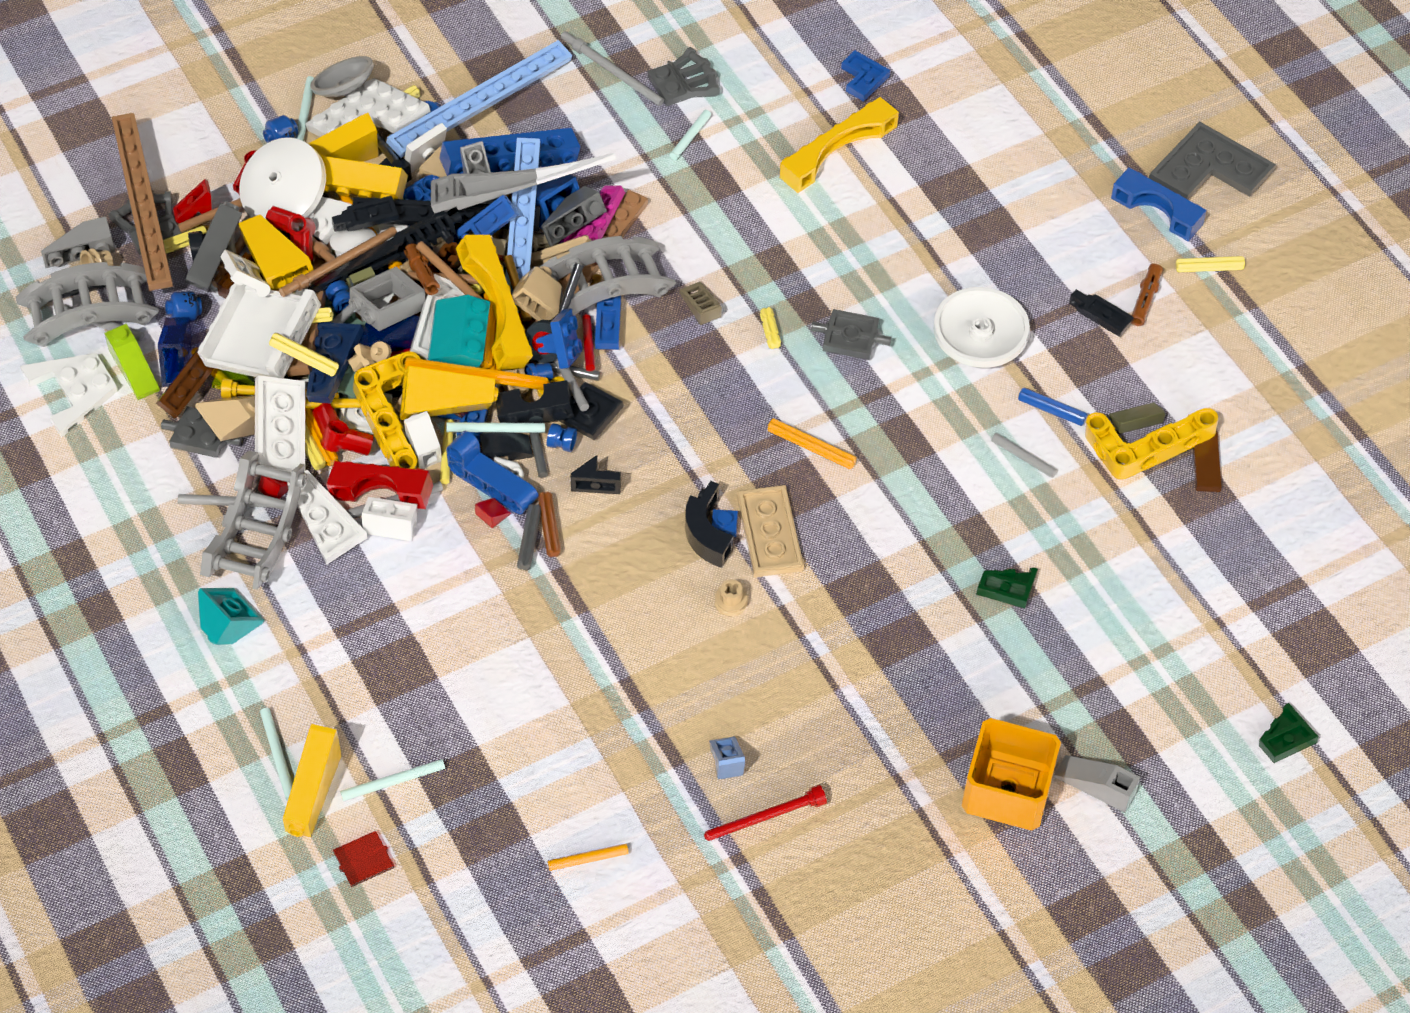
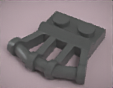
M688 47L684 54L674 62L668 61V64L648 71V78L659 96L664 99L666 107L690 98L715 97L720 94L716 70L710 67L711 63L707 58L698 55L692 47ZM690 61L696 63L694 65L682 68ZM704 72V74L695 76V77H693V78H690V79H687V80L684 79V78H687V77L696 75V74H698V73ZM708 83L707 87H697Z
M165 191V194H153L155 204L165 203V215L159 217L157 213L162 239L181 234L172 215L171 191ZM128 199L126 204L116 211L112 210L108 213V216L114 224L129 235L138 254L141 255L135 226H132L122 218L129 212L132 214L130 200Z

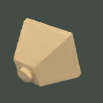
M233 396L231 398L196 403V409L220 441L255 435V396Z

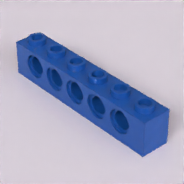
M572 128L444 141L442 142L439 159L447 176L451 174H464L460 147L483 141L490 172H504L514 170L517 138L540 139L539 166L544 163L554 166L576 162L580 151V144Z

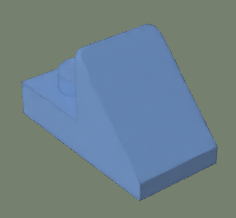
M736 737L710 740V750L715 759L717 778L725 779L742 776L744 773L745 756Z

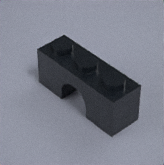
M563 380L543 384V395L534 402L524 401L520 389L498 392L496 406L499 422L545 423L573 418L572 393L568 381Z

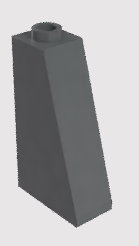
M226 202L225 205L220 203L187 274L186 283L206 292L209 291L222 261L220 256L225 249L227 250L241 219L242 212L238 211L240 207Z

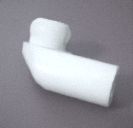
M495 456L494 462L518 477L524 478V472L517 462Z

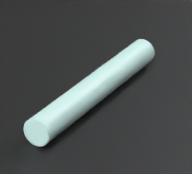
M704 110L672 150L670 157L673 160L678 159L711 117L710 111Z

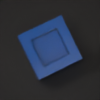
M713 509L712 525L736 537L738 511Z

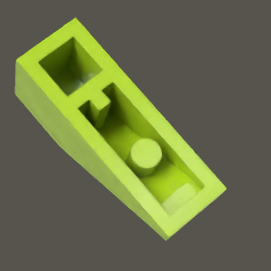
M124 324L105 332L108 350L137 400L159 392L160 388L128 325Z

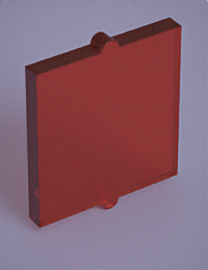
M376 831L333 849V853L340 865L339 871L344 873L351 887L394 869V864L387 853L388 847L383 845Z

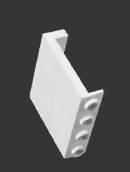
M234 283L225 302L220 306L219 313L210 325L209 332L200 344L197 353L207 367L253 377L260 375L284 378L294 357L270 346L269 341L274 333H279L301 344L321 303L313 290L305 289L302 296L289 294L285 297H282L279 291L270 290L267 296L260 297L254 288L245 284L240 286Z

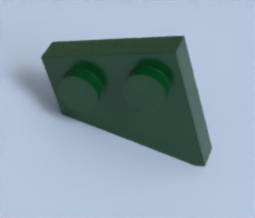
M1030 568L1029 572L1016 573L1015 569H1005L1003 571L985 570L979 582L976 595L1025 609L1038 568Z
M1290 703L1285 704L1283 712L1278 718L1273 720L1270 724V729L1265 731L1259 739V747L1273 763L1318 743V735Z

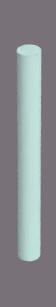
M312 76L306 78L297 125L298 134L296 139L304 141L305 123L308 121L313 94L310 87L314 79Z
M446 422V432L545 433V423Z
M263 708L260 710L261 718L283 792L288 801L293 784L269 708Z
M442 759L342 790L340 791L343 801L443 770L445 765Z

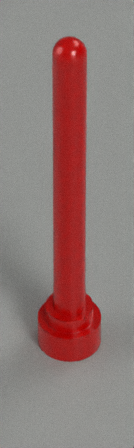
M820 784L812 786L801 797L707 830L704 833V838L707 841H711L807 805L810 807L815 806L816 808L826 805L827 799L824 790Z

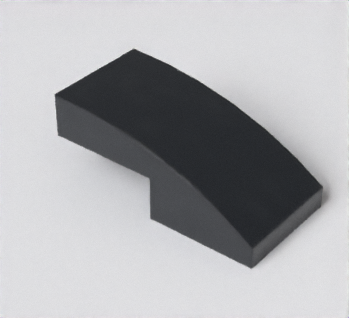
M511 432L480 434L482 453L488 458L508 456L510 461L533 458L529 435Z

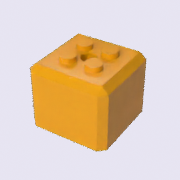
M993 718L983 721L964 790L962 807L965 812L1031 831L1040 827L1061 745L1058 737L1054 734ZM1003 785H1011L1015 791L1002 790L1001 787Z

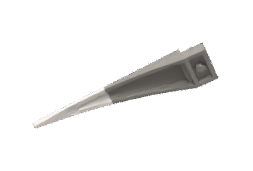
M615 153L576 162L535 169L494 173L451 174L431 181V207L434 213L446 212L453 207L461 210L502 195L615 160L617 157Z

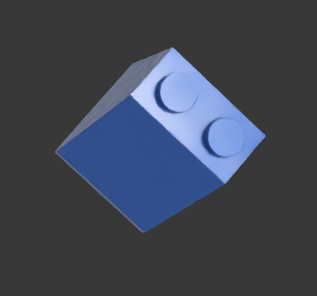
M544 163L539 168L548 167L549 165ZM568 174L537 185L536 206H540L539 227L541 229V225L563 200L580 189L575 176Z

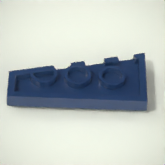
M318 323L317 329L319 332L318 337L315 338V352L337 362L339 367L334 376H330L313 367L309 375L306 393L309 402L332 403L349 366L348 360L353 357L355 353L354 347L359 344L364 333L361 324Z

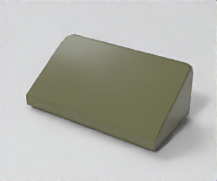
M1153 402L1110 413L1109 417L1117 433L1122 434L1163 423L1165 412Z

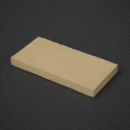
M786 485L737 491V500L754 578L804 571Z

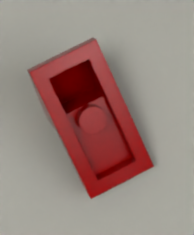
M204 179L173 207L177 223L194 218L198 211L203 214L212 210L208 180Z

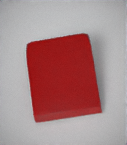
M261 476L258 490L261 493L278 499L289 490L287 482Z
M494 498L475 504V514L492 529L511 514Z

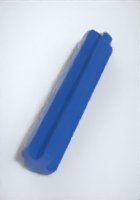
M1025 387L1019 393V401L1077 425L1083 426L1087 419L1086 412Z

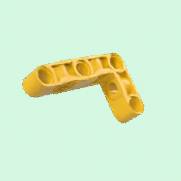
M408 351L357 370L354 375L353 391L390 467L398 466L402 468L400 464L407 463L411 466L408 469H416L417 458L411 447L412 445L408 444L402 432L403 427L391 403H388L384 392L403 385L406 358L420 359L418 354ZM361 381H367V382H369L370 384H369V385H361L359 382H361ZM387 422L390 424V426L384 427L381 426L379 423Z
M1211 408L1200 409L1190 415L1188 414V417L1173 424L1169 423L1130 444L1122 441L1116 433L1115 427L1104 414L1095 412L1091 413L1086 419L1085 437L1112 476L1123 480L1214 437L1217 430L1218 414Z

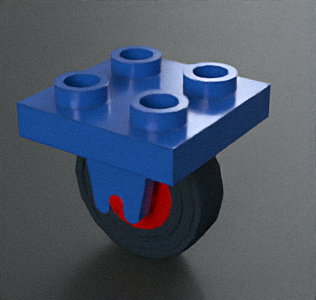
M572 309L562 310L552 321L543 319L536 321L526 330L525 335L532 348V359L540 363H549L558 359L559 368L563 369L569 368L581 355L582 342L577 337L578 322L576 316L572 313Z

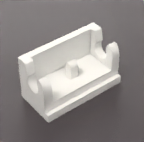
M368 497L362 512V528L367 534L412 541L413 527H416L417 504Z

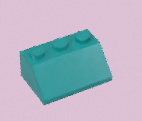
M471 295L437 300L435 302L427 360L479 367L483 362L490 301Z

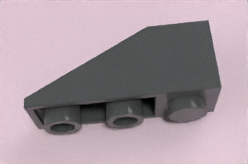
M583 186L563 200L541 225L549 246H553L607 212L600 193L592 188Z

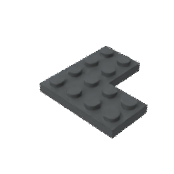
M1199 121L1150 173L1149 179L1160 183L1162 186L1189 200L1212 175L1250 197L1275 170L1276 164Z

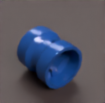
M339 280L331 283L325 293L329 301L332 302L333 308L339 314L349 305L350 288L345 281Z
M552 423L547 436V447H560L563 451L571 453L576 443L577 429L571 427L565 429L559 424Z

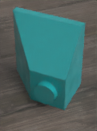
M200 588L198 591L200 628L207 635L208 640L215 645L234 644L264 622V619L235 588Z

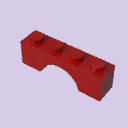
M334 461L326 483L329 493L335 500L355 502L364 493L373 489L383 488L395 492L400 502L417 504V509H426L434 486L430 473L427 470L359 464L350 461Z

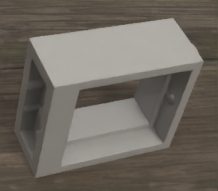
M394 267L350 288L349 305L351 309L362 316L368 324H371L378 331L421 312L425 302V290L398 267ZM391 292L401 298L381 309H378L371 303V301Z

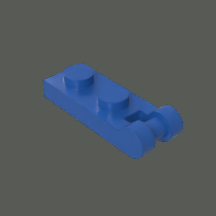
M502 195L456 230L455 235L458 240H462L465 235H469L470 231H473L475 235L491 236L519 214L508 197Z
M621 295L597 302L595 349L619 350Z

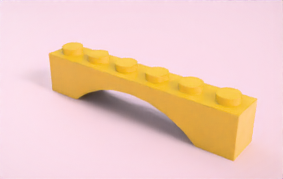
M881 97L873 102H869L864 108L852 113L840 124L837 123L832 129L819 135L808 145L802 146L790 157H785L780 162V179L797 193L801 192L815 182L819 167L827 156L845 144L857 140L882 138L897 128L899 112Z
M465 235L456 247V251L462 268L481 285L493 306L496 317V336L491 352L497 369H523L533 356L532 348L528 343L525 328L519 318L517 306L513 301L510 286L507 284L503 266L500 264L496 253V246L493 244L490 235Z

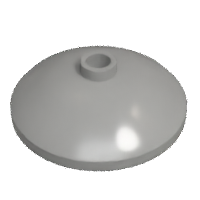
M357 56L342 60L320 72L312 80L310 87L313 93L319 96H347L365 83L372 73L374 63L367 56Z

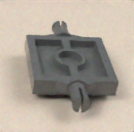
M833 309L831 318L826 324L814 321L811 324V331L824 333L823 351L870 360L872 349L876 344L890 346L892 336L878 334L879 318Z
M187 406L181 419L177 422L165 419L161 422V429L174 431L169 441L170 448L217 458L221 449L227 443L239 447L243 443V437L220 441L199 411L193 407Z

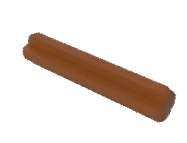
M541 492L538 501L541 507L546 552L549 557H558L561 548L553 497L550 492Z

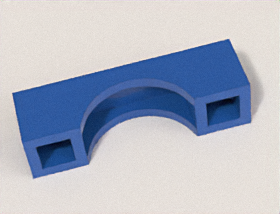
M1130 167L1113 185L1111 199L1129 209L1142 205L1160 209L1169 218V231L1188 242L1204 224L1206 209Z

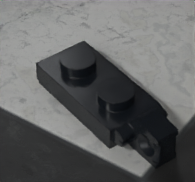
M387 196L347 206V209L342 211L341 215L332 217V226L334 232L346 229L347 231H356L399 220V214L392 196Z
M1077 289L1071 294L1070 305L1075 307L1080 314L1118 337H1121L1133 323L1134 318L1132 315L1096 294L1093 296L1085 295Z

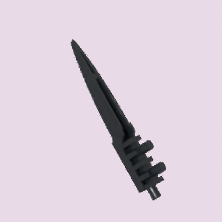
M445 211L432 215L397 232L392 239L339 267L310 286L308 290H313L315 293L326 290L335 281L347 282L346 279L350 275L366 268L372 267L373 271L396 260L399 262L407 258L404 250H406L405 247L409 244L417 245L423 241L432 251L433 247L429 242L436 245L438 244L437 238L442 237L447 244H450L454 241L453 235L456 234L454 224L462 221V217L459 212L449 216Z

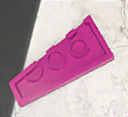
M604 186L599 193L607 212L565 237L558 244L584 235H588L592 241L602 239L625 194L622 186Z

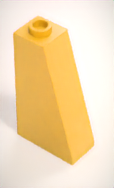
M365 113L308 143L320 156L359 162L378 157L377 129L369 113Z
M260 214L238 223L244 241L259 267L264 281L268 283L270 290L279 291L281 287L291 283L296 276L300 274L305 275L313 270L309 257Z
M408 366L404 372L400 419L405 420L412 415L425 411L431 417L488 409L497 400L498 387H495L494 378Z
M311 724L282 818L285 832L292 836H306L310 838L312 836L341 759L337 729Z

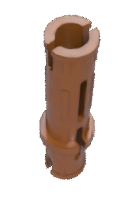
M416 244L407 245L404 253L409 260V267L412 271H415L425 292L428 295L438 293L440 285L428 266L427 258L416 249Z
M1150 264L1145 279L1141 281V290L1132 313L1134 318L1132 324L1135 326L1144 325L1153 296L1159 289L1158 282L1163 268L1158 264Z

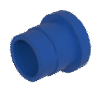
M549 363L526 364V375L547 377L548 380L553 379V371Z

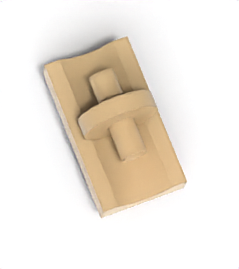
M382 341L374 343L372 347L358 344L354 347L356 355L350 358L348 362L353 371L357 372L361 368L390 358V346Z

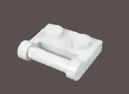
M226 249L220 257L225 265L224 268L231 276L230 279L240 286L245 284L254 288L260 297L267 296L270 293V287L260 276V269L257 264Z

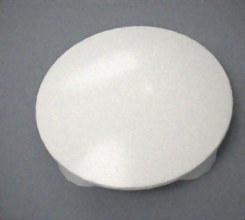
M369 228L356 231H347V229L337 231L330 238V246L335 250L336 256H340L376 236V234Z

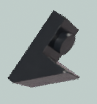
M594 456L571 473V492L620 494L621 472L611 470L598 471V456Z

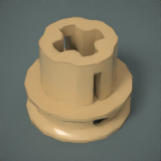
M94 248L80 253V265L107 262L108 266H113V259L108 250L97 252Z
M729 579L724 581L715 593V607L726 616H737L745 611L748 599L742 584L737 580Z

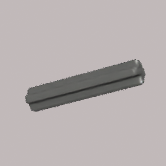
M530 504L527 510L517 562L518 569L528 571L532 564L541 515V507L539 505Z

